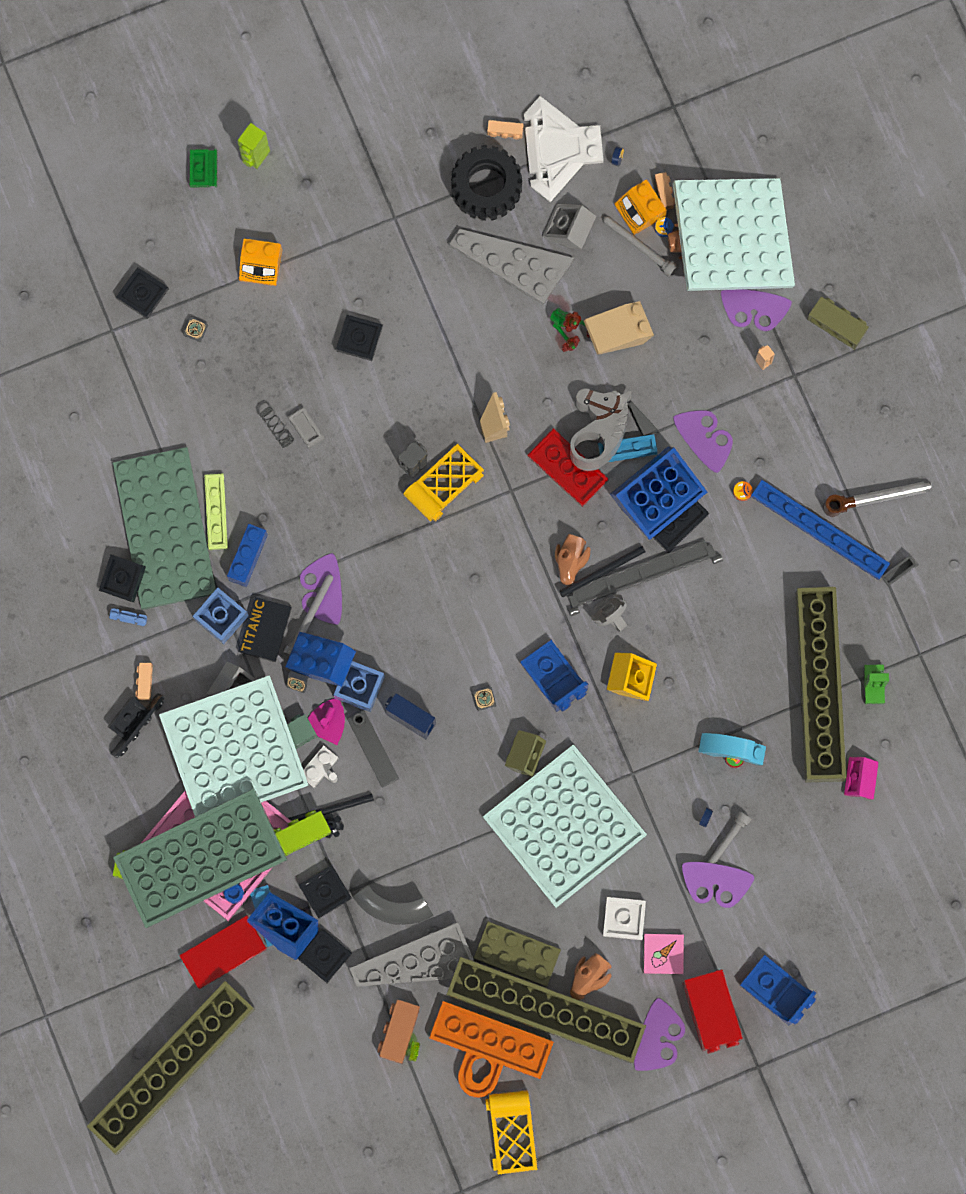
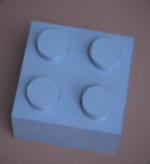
M217 588L193 615V618L224 645L249 615L246 610Z
M352 661L342 687L337 686L334 698L371 712L385 678L384 673Z

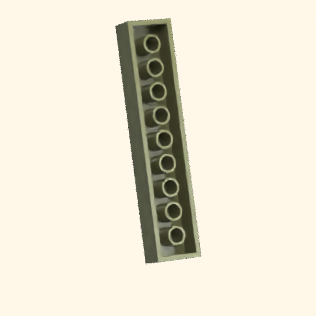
M836 587L797 588L795 594L805 783L842 782L846 779Z
M462 957L459 958L446 994L449 997L631 1064L634 1062L646 1028L644 1024Z
M225 981L90 1122L87 1128L114 1154L118 1155L255 1009Z

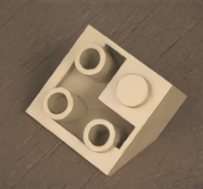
M497 392L492 394L480 420L485 443L507 437V431L510 430L508 416L503 415L505 413L502 397L498 398Z

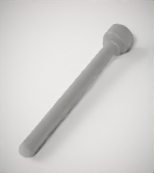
M608 216L604 217L603 221L605 224L659 264L665 275L670 278L676 272L679 266L675 262L664 260Z
M329 574L325 577L293 642L286 645L283 651L285 655L290 656L299 632L306 633L333 581L332 575Z
M738 811L734 820L735 824L707 863L716 864L741 827L748 826L751 818Z

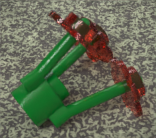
M557 308L551 314L550 320L554 322L553 327L558 330L566 341L562 345V351H572L578 346L580 339L578 336L569 338L561 327H565L567 332H571L573 329H577L579 324L586 325L581 320L578 312L568 313Z

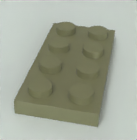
M487 922L474 959L547 987L561 949Z

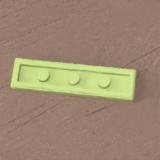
M224 473L205 475L208 549H228Z

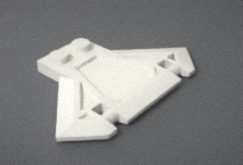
M541 96L524 113V121H530L531 125L530 127H525L529 172L536 176L535 180H530L531 188L549 202L557 196L583 165L603 163L600 125L579 127ZM542 120L543 125H538V121ZM543 173H547L548 178H543Z

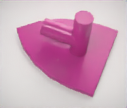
M334 698L319 705L310 714L308 720L318 737L338 745L344 730L345 715L341 701Z

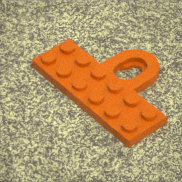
M444 1001L429 1039L466 1052L459 1070L458 1081L461 1089L467 1095L476 1098L485 1097L495 1089L503 1066L541 1079L554 1043L551 1040ZM477 1059H486L491 1065V1072L488 1076L484 1077L481 1083H475L472 1080V1065Z

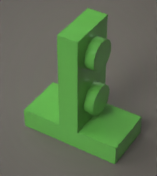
M864 665L865 704H885V686L889 682V673H884V665Z

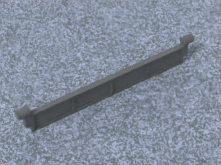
M705 540L598 578L572 592V596L569 597L572 608L568 609L570 616L580 613L578 606L710 558H712L713 564L722 562L723 558L721 554L716 555L713 546H707Z

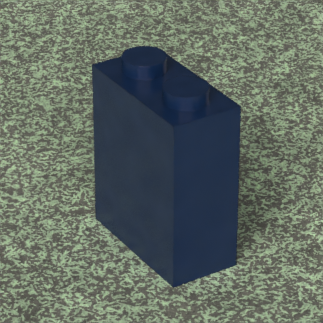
M397 693L394 697L390 696L385 703L387 716L424 739H427L436 725V718Z

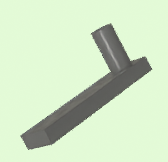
M365 710L347 718L381 787L383 788L399 780Z

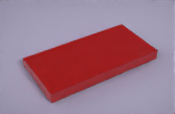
M554 428L527 455L582 507L609 481L599 469L586 471L575 466L570 457V443ZM575 448L577 454L580 455L581 457L585 458V457Z
M248 916L241 918L179 955L199 990L267 950L256 929L247 922Z

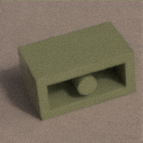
M518 730L513 740L511 751L506 758L505 766L514 772L533 777L546 740L538 735Z

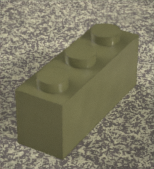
M820 297L807 319L854 350L869 328L864 320L854 318L847 309H840L831 299Z

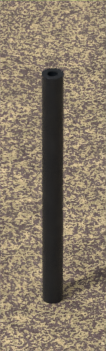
M644 547L636 548L559 591L560 595L565 597L645 553Z
M371 793L316 809V812L321 811L323 815L374 801ZM309 812L292 816L288 819L291 821L295 819L301 821L306 818L305 815Z

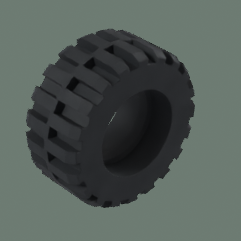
M482 145V149L477 150V147L471 148V153L464 152L462 159H457L455 162V168L452 169L451 190L456 205L461 206L463 213H470V217L474 219L479 216L482 221H486L487 217H491V220H496L498 215L504 217L507 215L508 210L512 211L515 208V203L519 202L520 194L522 193V174L519 164H516V159L512 155L509 157L506 150L498 151L497 146H492V149L487 148V145ZM488 169L499 173L504 179L503 189L490 197L475 194L469 187V179L480 170Z

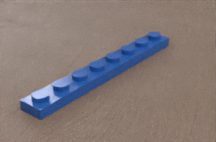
M761 480L752 493V498L877 580H880L890 565L889 562L765 481Z

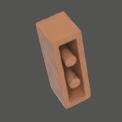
M397 1000L396 1004L392 1003L389 1012L392 1018L390 1023L386 1022L383 1031L386 1037L384 1041H380L377 1050L380 1053V1058L403 1065L420 1006Z

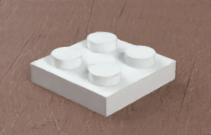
M607 897L603 937L642 941L646 901Z

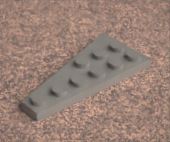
M459 229L449 244L456 251L542 305L545 304L574 261L572 257Z
M456 922L354 965L349 969L356 986L452 979L460 957L473 962L474 959L459 923Z

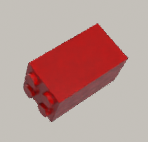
M723 969L684 980L682 984L702 1052L707 1050V1053L710 1054L721 1050L720 1046L726 1045L727 1048L737 1046L743 1037Z

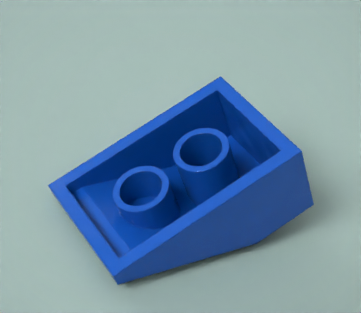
M270 892L247 919V922L279 951L294 960H297L318 933V920Z

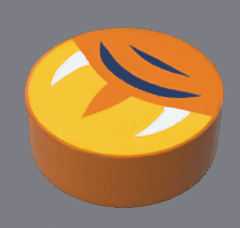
M745 481L738 482L733 489V495L739 501H747L753 492L752 486Z

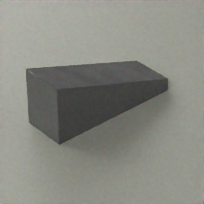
M633 402L629 403L630 411L642 436L656 433L658 429Z
M909 555L885 573L882 579L887 586H890L919 564L912 555Z

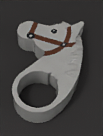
M587 388L578 391L576 395V408L581 412L588 413L593 422L579 430L572 437L570 457L575 466L586 471L597 470L608 463L615 455L624 437L628 418L627 404L631 400V391L623 394L615 390L603 394ZM592 440L602 443L604 451L597 458L586 459L577 454L575 447L582 441Z

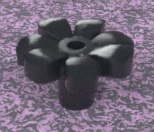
M327 814V819L325 820L331 830V834L326 836V838L330 839L332 834L334 837L340 836L338 830L344 829V824L340 823L341 817L336 816L334 818L333 814Z

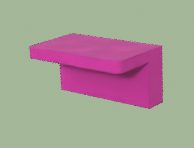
M849 757L844 795L873 800L878 762L865 757Z

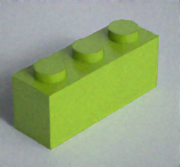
M250 123L237 141L243 159L242 162L250 168L253 166L258 169L269 154L270 149L266 133Z
M311 811L305 815V819L301 821L295 819L288 823L289 827L283 830L281 828L274 830L286 856L331 834V830L321 811Z

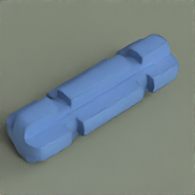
M112 608L109 614V618L116 621L120 619L121 622L137 623L140 626H145L147 623V616L143 614L137 615V613L125 610L120 612L119 609Z

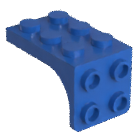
M552 640L520 662L556 712L559 710L565 711L571 706L570 703L574 699L580 700L587 694V681L584 682L577 675Z
M766 955L762 957L740 984L744 990L788 1026L792 1023H798L804 1016L802 1013L803 1009L810 1008L816 1001L814 997L816 992L814 990L811 991L801 985Z

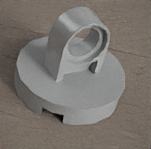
M615 594V598L612 599L607 597L594 607V615H591V619L597 626H605L611 623L617 631L621 632L627 627L626 622L621 617L627 608V602L619 594Z

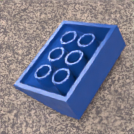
M667 447L610 493V495L622 511L650 540L708 492L674 447Z

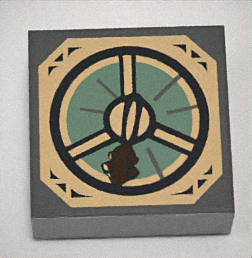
M190 317L183 335L201 342L208 324Z
M290 671L286 687L305 693L308 676Z
M492 687L473 692L478 711L496 707Z

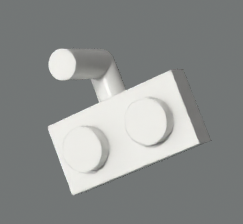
M325 746L319 750L303 770L308 784L313 788L318 785L323 777H326L332 783H336L338 780L337 775L329 770L339 758Z

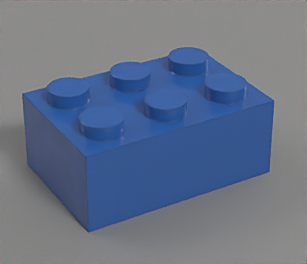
M299 632L285 667L291 671L308 676V678L342 687L356 651L344 643Z

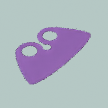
M746 289L721 291L722 302L728 318L737 327L749 325L752 320L751 310L755 309L757 310V315L754 318L756 327L762 331L772 330L784 318L792 305L789 299L766 292ZM738 312L746 313L747 320L744 323L736 321L735 316ZM763 315L771 319V323L767 327L759 324V318Z
M691 411L675 415L673 417L674 423L683 439L710 470L718 473L724 466L733 444L731 435L727 431L718 430L712 434L711 438H706L705 434L712 432L718 423L716 416L710 411ZM704 416H710L713 419L711 427H704L701 424ZM723 434L728 438L725 446H719L716 443L718 435Z
M331 553L306 567L300 575V581L304 588L313 590L321 587L327 575L333 576V581L314 617L324 622L338 625L342 614L341 579L336 557ZM308 573L315 574L317 578L313 585L305 583L304 578ZM316 592L307 593L303 597L302 607L305 612H308L310 609L306 605L307 599L309 597H316Z
M687 862L682 864L684 880L692 899L698 903L709 902L714 892L712 886L717 884L719 886L715 896L717 903L724 908L733 907L745 895L754 881L752 874L729 866L705 862ZM699 887H706L708 889V896L705 899L697 897L696 891ZM729 891L732 894V901L730 903H723L721 901L720 895L722 892Z
M658 998L652 1004L644 1022L646 1028L634 1060V1067L637 1071L654 1070L673 1064L677 1058V1049L671 1043H662L660 1037L665 1036L668 1040L677 1041L685 1033V1025L678 1014L667 1003ZM673 1023L678 1024L681 1029L677 1036H672L668 1032V1027ZM668 1047L673 1051V1057L670 1060H664L661 1057V1050Z

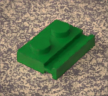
M217 149L190 150V188L217 187Z

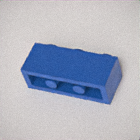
M248 524L227 577L229 581L247 587L268 534L266 530Z

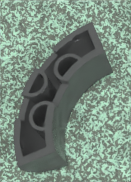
M369 885L353 896L356 903L366 913L389 924H415L433 917L423 897L409 903L390 902L378 896Z

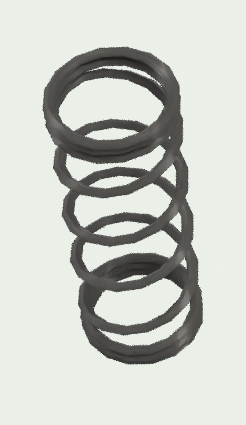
M267 407L260 412L259 416L262 417V420H264L263 417L273 411L272 407ZM276 414L273 417L266 419L264 421L269 420L267 423V427H274L272 430V434H279L277 436V441H282L281 447L285 448L289 446L291 443H293L294 438L291 437L292 435H290L285 439L278 440L280 434L287 428L278 433H273L274 429L280 423H282V421H280L278 424L274 426H268L269 422L277 416Z

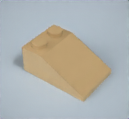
M640 301L619 306L584 320L597 355L643 345L654 336Z

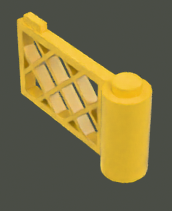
M456 444L418 481L411 484L403 495L429 521L434 520L436 522L443 515L442 510L472 482L476 484L484 477L482 474L484 469ZM458 451L463 456V462H452V455ZM441 465H449V475L438 474V468ZM451 465L463 466V475H451ZM465 466H473L477 472L474 475H465ZM427 478H436V487H427L423 482ZM438 478H449V487H438ZM451 478H463L462 486L460 488L451 487ZM438 491H449V498L443 502L438 498Z
M528 1090L489 1094V1099L485 1100L487 1111L491 1110L496 1158L492 1159L493 1170H498V1174L537 1170ZM527 1114L528 1123L522 1129L514 1121L519 1115ZM509 1116H515L512 1120L508 1118ZM504 1117L510 1122L504 1131L496 1126V1118ZM512 1124L521 1130L515 1140L505 1133ZM527 1127L529 1128V1134L525 1131ZM497 1130L501 1133L499 1137L497 1135ZM522 1133L530 1138V1143L525 1149L516 1142ZM503 1135L512 1141L506 1151L499 1147L498 1144ZM514 1144L523 1150L517 1160L508 1154V1151ZM530 1146H531V1153H529V1152L527 1151ZM499 1150L504 1153V1154L501 1156V1158H500V1152H499ZM525 1152L532 1157L533 1166L524 1167L518 1162ZM505 1155L515 1162L510 1169H501V1160Z

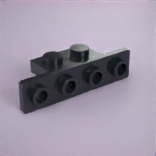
M157 693L147 707L143 706L132 696L107 726L122 738L110 753L112 756L118 758L126 753L128 750L127 746L131 741L137 739L143 725L146 726L151 721V715L154 711L162 707L165 698L163 695Z

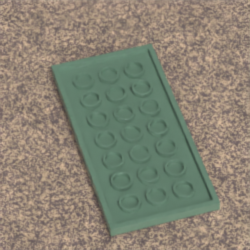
M188 447L113 462L132 562L146 566L138 590L141 609L144 610L211 596L216 590Z
M255 789L113 857L145 928H149L288 860Z

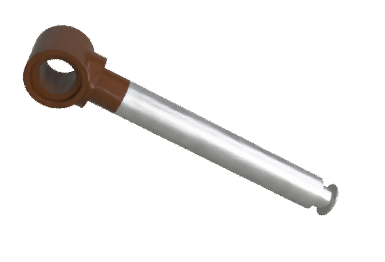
M930 481L928 483L919 482L846 498L844 495L834 494L827 498L823 505V510L827 516L836 517L840 513L847 512L849 508L926 493L927 490L932 491V484ZM830 502H835V503H837V504H838V509H837V510L832 509V508L830 507L829 503H830Z

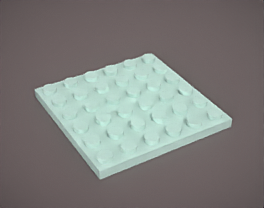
M780 179L675 180L673 182L687 291L793 288L795 286Z
M270 675L159 714L195 817L252 789H255L260 801L264 802L309 786Z
M574 744L483 816V819L555 908L560 906L647 836Z

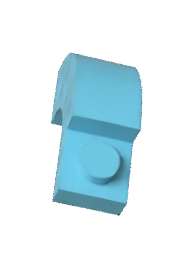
M702 733L698 752L713 757H728L755 765H763L766 746L744 738Z

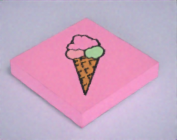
M644 934V974H683L684 935Z

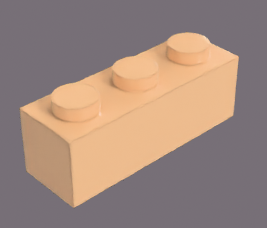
M489 120L487 135H490V137L501 136L502 138L522 139L523 124Z
M666 172L655 174L654 179L659 199L666 210L673 209L675 198H672L673 189L672 186H669L670 177L667 176Z
M768 345L760 347L756 356V362L762 370L772 364L775 355Z
M139 663V666H137L139 678L136 679V685H138L136 697L138 700L151 701L152 663Z

